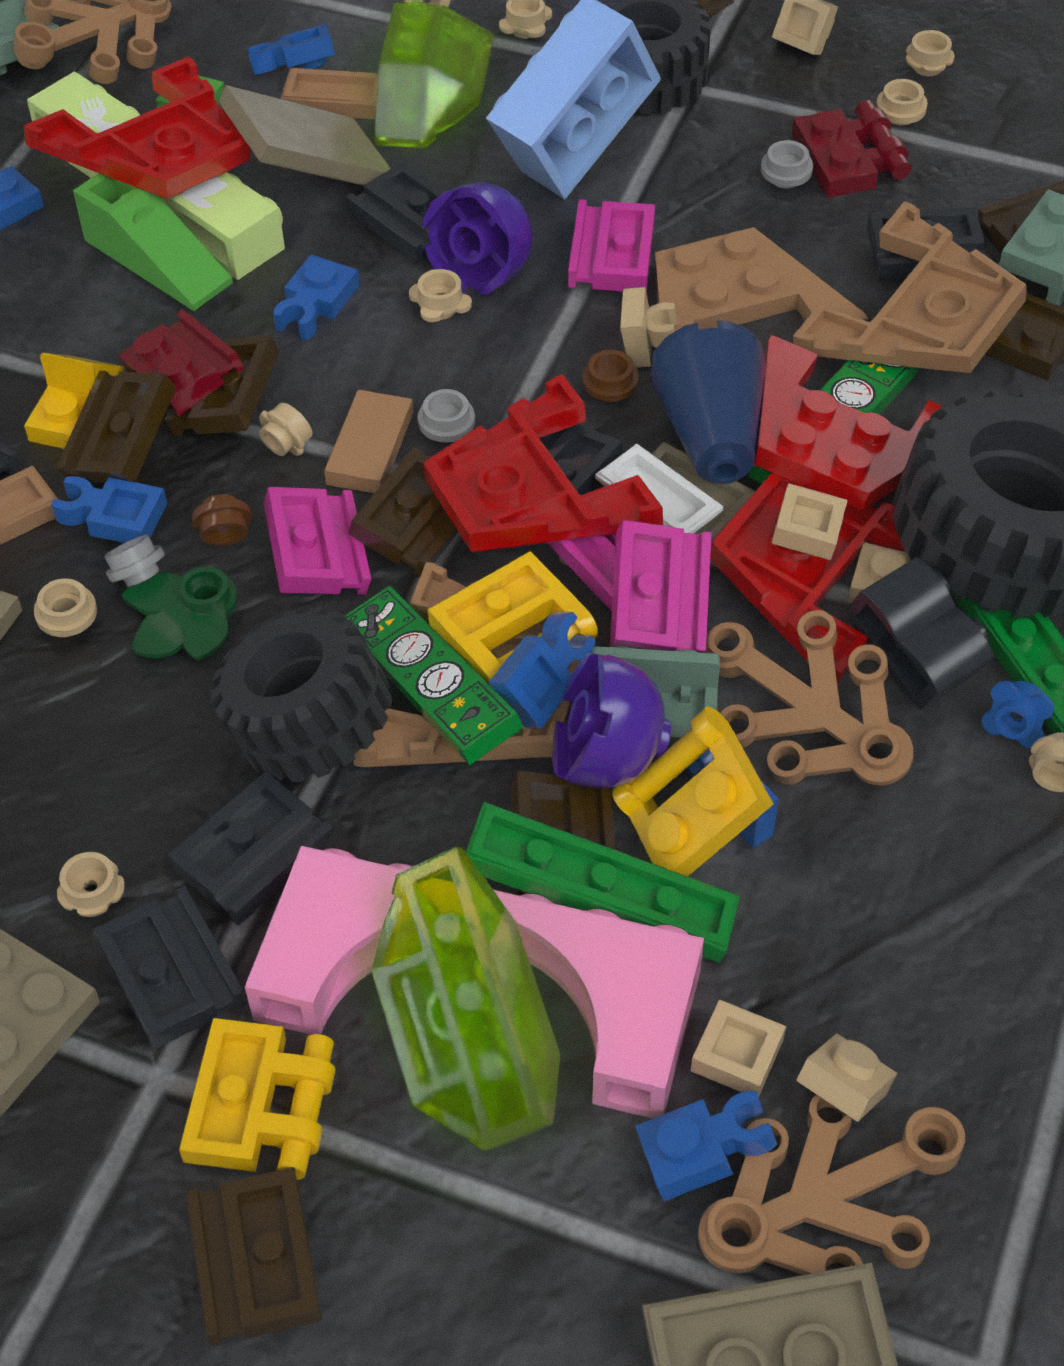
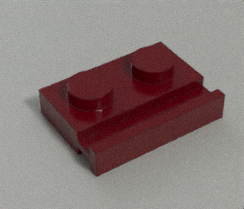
M183 309L176 313L179 321L168 328L162 323L156 329L140 335L131 347L118 355L128 372L165 374L172 381L176 389L168 407L178 416L223 385L224 381L221 376L228 371L234 369L239 373L244 369L236 351Z

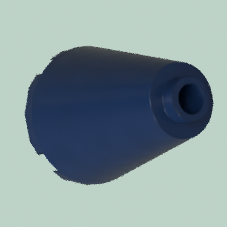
M717 321L718 328L699 330L698 323L683 326L668 335L657 347L652 358L651 380L697 474L705 481L711 483L729 484L747 475L754 465L766 359L761 342L749 329L730 321Z

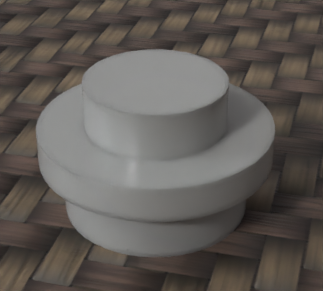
M784 140L772 144L761 161L763 177L780 188H793L804 184L810 179L813 171V162L809 157L808 149L796 141Z
M441 389L432 392L425 398L418 412V426L420 431L431 440L454 442L473 430L475 426V412L462 393L451 389Z
M147 534L136 537L119 545L104 556L110 567L106 574L111 582L123 579L127 587L139 584L159 572L156 562L165 553L160 545H153Z

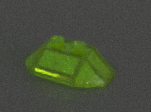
M419 1L407 3L394 2L379 61L375 145L426 148L436 140V134L453 126L477 107L482 100L493 45V33L444 5H431Z
M454 847L396 874L391 892L394 895V899L383 923L371 971L412 1105L445 1127L466 1137L470 1143L483 1151L492 1150L553 1125L560 1052L515 919L463 848Z

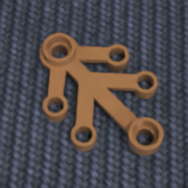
M25 0L24 15L31 22H24L16 27L13 51L20 64L30 69H40L52 60L54 51L98 35L96 51L90 56L88 74L96 82L110 84L117 80L120 68V59L116 56L119 26L135 20V36L131 37L128 41L126 60L134 67L141 69L150 68L155 64L157 44L153 41L155 24L168 19L171 12L170 0ZM94 1L114 7L105 9L91 6V3ZM54 16L75 20L53 30L43 25L52 22Z
M813 610L804 614L798 622L799 641L808 654L812 688L756 650L751 633L743 625L735 622H725L716 625L707 633L705 653H715L720 656L719 676L734 678L745 674L791 707L753 713L748 707L739 704L724 708L720 714L728 723L735 719H743L749 723L748 728L744 732L735 734L742 748L750 745L754 740L822 731L827 732L843 743L842 745L807 751L794 741L785 740L776 743L768 753L767 762L771 776L778 783L792 785L800 782L807 776L853 771L862 781L881 786L897 782L910 770L914 757L912 741L901 727L889 722L884 681L888 676V663L882 649L874 645H862L853 650L849 656L848 666L851 680L860 687L863 724L840 708L832 648L837 641V629L835 620L829 613L822 610ZM816 625H822L829 630L827 635L820 639H812L806 633L811 627ZM735 638L739 641L738 646L731 651H721L717 648L719 642L724 639ZM864 660H874L880 665L879 669L872 674H863L856 668ZM876 743H885L892 748L891 754L883 759L871 757L868 754V750ZM785 755H793L800 760L797 767L790 771L779 769L776 763L778 759Z
M816 1094L811 1099L809 1105L807 1125L810 1130L791 1191L762 1204L771 1169L780 1166L786 1158L789 1136L785 1127L776 1120L769 1118L755 1120L747 1129H755L760 1125L769 1123L779 1148L773 1152H767L758 1156L744 1155L745 1159L733 1196L714 1202L701 1217L698 1241L702 1253L715 1267L729 1273L750 1272L764 1262L802 1275L824 1272L827 1266L834 1263H840L847 1267L863 1264L860 1256L848 1247L833 1246L824 1250L781 1233L806 1222L881 1247L886 1260L898 1268L909 1269L916 1267L925 1258L930 1244L929 1231L921 1220L910 1215H900L894 1218L849 1203L848 1201L915 1170L930 1175H938L950 1171L957 1164L965 1144V1132L961 1122L952 1113L942 1108L927 1107L920 1109L909 1118L902 1141L828 1174L837 1141L849 1131L852 1118ZM822 1108H833L841 1114L843 1119L837 1123H828L818 1116L817 1111ZM923 1140L935 1141L943 1149V1154H928L919 1148L918 1143ZM736 1228L745 1232L750 1241L744 1246L734 1247L724 1241L722 1234L728 1229ZM897 1233H908L916 1239L919 1247L916 1250L904 1251L895 1245L892 1236Z

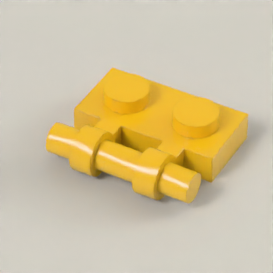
M213 1018L179 1148L183 1163L256 1172L261 1146L268 1145L281 1149L277 1171L294 1167L297 1180L305 1178L309 1157L318 1152L323 1128L317 1123L322 1097L331 1092L336 1069L330 1063L334 1041L325 1035L312 1034L307 1036L303 1055L283 1053L286 1043L283 1026ZM276 1085L289 1086L295 1089L289 1115L269 1113Z

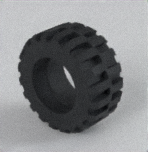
M990 391L983 398L974 393L963 396L954 401V403L946 404L931 415L930 420L924 422L920 428L895 492L893 520L898 536H902L900 541L910 560L919 557L931 568L938 570L947 580L952 597L959 601H962L965 597L979 603L977 609L993 614L998 609L1010 611L1011 617L1026 619L1034 616L1036 612H1041L1044 618L1064 614V404L1055 401L1052 405L1039 401V395L1024 392L1018 397L1008 396L1007 391ZM1007 499L1016 501V502H1018V503H1020V504L1025 505L1026 507L1021 506V505H1018V504H1016V503H1014V502H1011V501H1009V500H1007Z

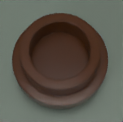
M611 349L594 354L582 374V383L585 391L593 398L606 402L621 401L630 397L636 391L639 382V373L632 359L622 351Z
M214 495L206 498L202 505L192 512V525L196 531L200 532V538L206 544L215 546L234 544L243 540L248 535V525L252 521L251 507L247 503L237 500L232 495Z

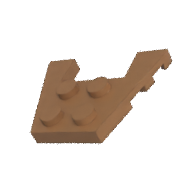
M904 201L879 231L880 248L919 261L917 266L871 322L819 304L793 335V344L818 354V357L971 373L1026 300V284L977 249L971 253L967 252L952 241V232L940 223L932 227L920 218V209Z
M754 227L655 252L654 273L657 304L662 302L675 304L678 325H674L675 331L683 326L698 323L699 330L718 328L717 321H730L739 325L792 310H797L803 320L806 321L819 304L868 322V317L862 310Z
M426 562L410 606L426 622H429V608L466 587L447 578V569L437 564ZM546 620L540 621L490 652L497 659L514 650L525 636H538L541 634ZM582 660L572 661L567 669L572 675ZM563 700L541 729L523 726V729L477 761L552 757L556 720L568 723L573 703ZM393 709L385 711L388 719L383 729L373 733L376 740L367 750L360 749L355 753L354 757L356 759L353 760L354 765L359 767L466 762L424 716Z

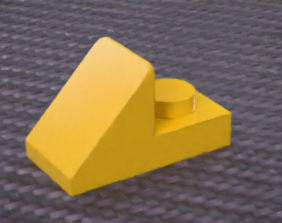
M41 353L40 359L48 386L24 425L28 440L64 449L99 370L107 371L111 376H117L119 371L125 372L124 366L70 355Z

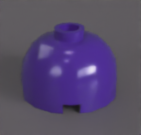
M484 181L458 185L434 199L424 216L423 229L429 226L430 244L425 246L428 260L434 270L445 269L456 273L461 279L463 293L466 291V286L479 291V295L493 292L517 276L529 258L533 235L529 215L520 200L507 189Z
M586 654L577 665L563 696V700L573 703L568 723L556 720L552 747L554 773L559 778L583 787L606 789L629 784L649 767L654 757L659 758L668 747L671 737V723L669 720L664 719L665 708L663 698L657 684L638 666L611 655Z

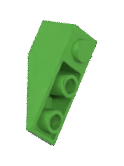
M99 173L73 190L84 240L189 309L195 311L233 283L232 276L158 195Z

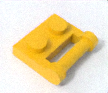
M531 551L428 609L429 625L488 684L514 650L498 659L490 651L557 611L574 612L577 616L576 621L568 630V642L575 635H592L593 638L598 636V628L590 612Z
M709 706L705 707L691 720L692 729L656 759L639 777L629 784L616 786L612 790L614 801L630 817L652 863L685 876L692 874L774 805L730 724L722 714ZM710 749L715 759L660 807H657L653 797L704 752Z

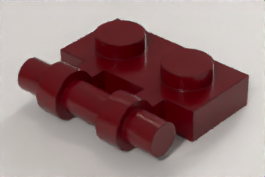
M870 100L861 101L856 106L855 114L858 118L857 120L848 121L841 109L821 111L816 114L793 118L792 136L796 142L803 144L808 149L809 157L813 162L812 172L827 198L875 189L878 173L890 171L894 179L900 180L907 177L912 170L907 160L909 154L906 146L899 137L891 134V122L882 109L876 108ZM873 143L875 148L864 149L863 145Z

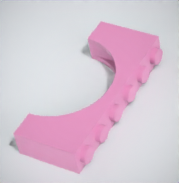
M301 846L246 982L245 990L253 1021L283 1026L285 1029L309 1035L321 1034L334 1008L350 989L375 969L401 956L443 946H473L510 954L528 962L552 978L569 995L582 1014L592 1037L596 1056L593 1070L592 1104L654 1119L664 1115L700 976L704 938L689 935L684 930L671 925H657L653 927L622 920L617 915L606 910L591 909L583 911L557 905L549 899L536 894L518 896L488 889L483 884L471 879L461 878L453 881L422 874L417 869L405 864L394 863L387 866L361 860L340 849L331 848L322 851Z

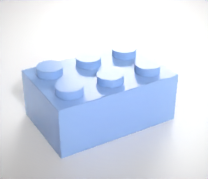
M580 0L575 8L564 16L559 28L542 49L531 57L526 69L510 89L498 98L493 110L486 119L520 171L563 199H566L659 83L661 77L632 20L597 0Z

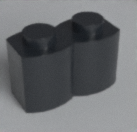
M915 557L860 591L846 609L856 630L869 637L867 644L877 646L884 651L887 657L888 670L906 696L921 709L977 674L994 657L989 646L988 635L983 626L955 606L945 577L919 557Z

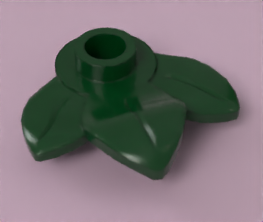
M203 566L192 569L184 576L170 572L155 574L149 579L127 588L122 593L123 600L146 616L132 643L133 653L147 658L161 659L174 655L184 648L192 658L199 661L216 652L228 636L229 628L226 618L234 611L238 601L233 581L221 570L215 567Z

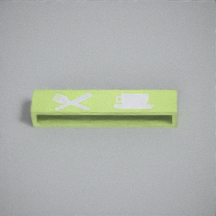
M75 71L27 99L32 122L64 109L96 133L140 116L135 108L126 106L108 94L103 87L93 84ZM70 163L90 178L98 174L97 172ZM226 172L193 186L181 194L167 199L160 197L236 280L241 279L285 249L282 231L283 216L279 207L270 198L261 196L243 184L234 174Z

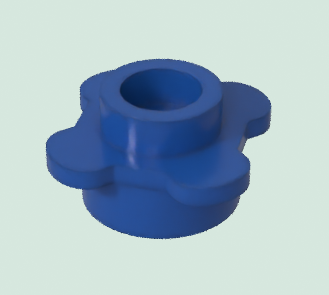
M1000 681L996 683L990 692L994 700L991 710L985 712L981 720L983 728L991 735L997 736L1002 734L1009 739L1018 740L1020 745L1025 748H1031L1035 741L1045 737L1042 726L1044 720L1050 718L1054 712L1052 700L1040 688L1028 682ZM1012 712L1020 714L1023 718L1019 719L1013 716Z

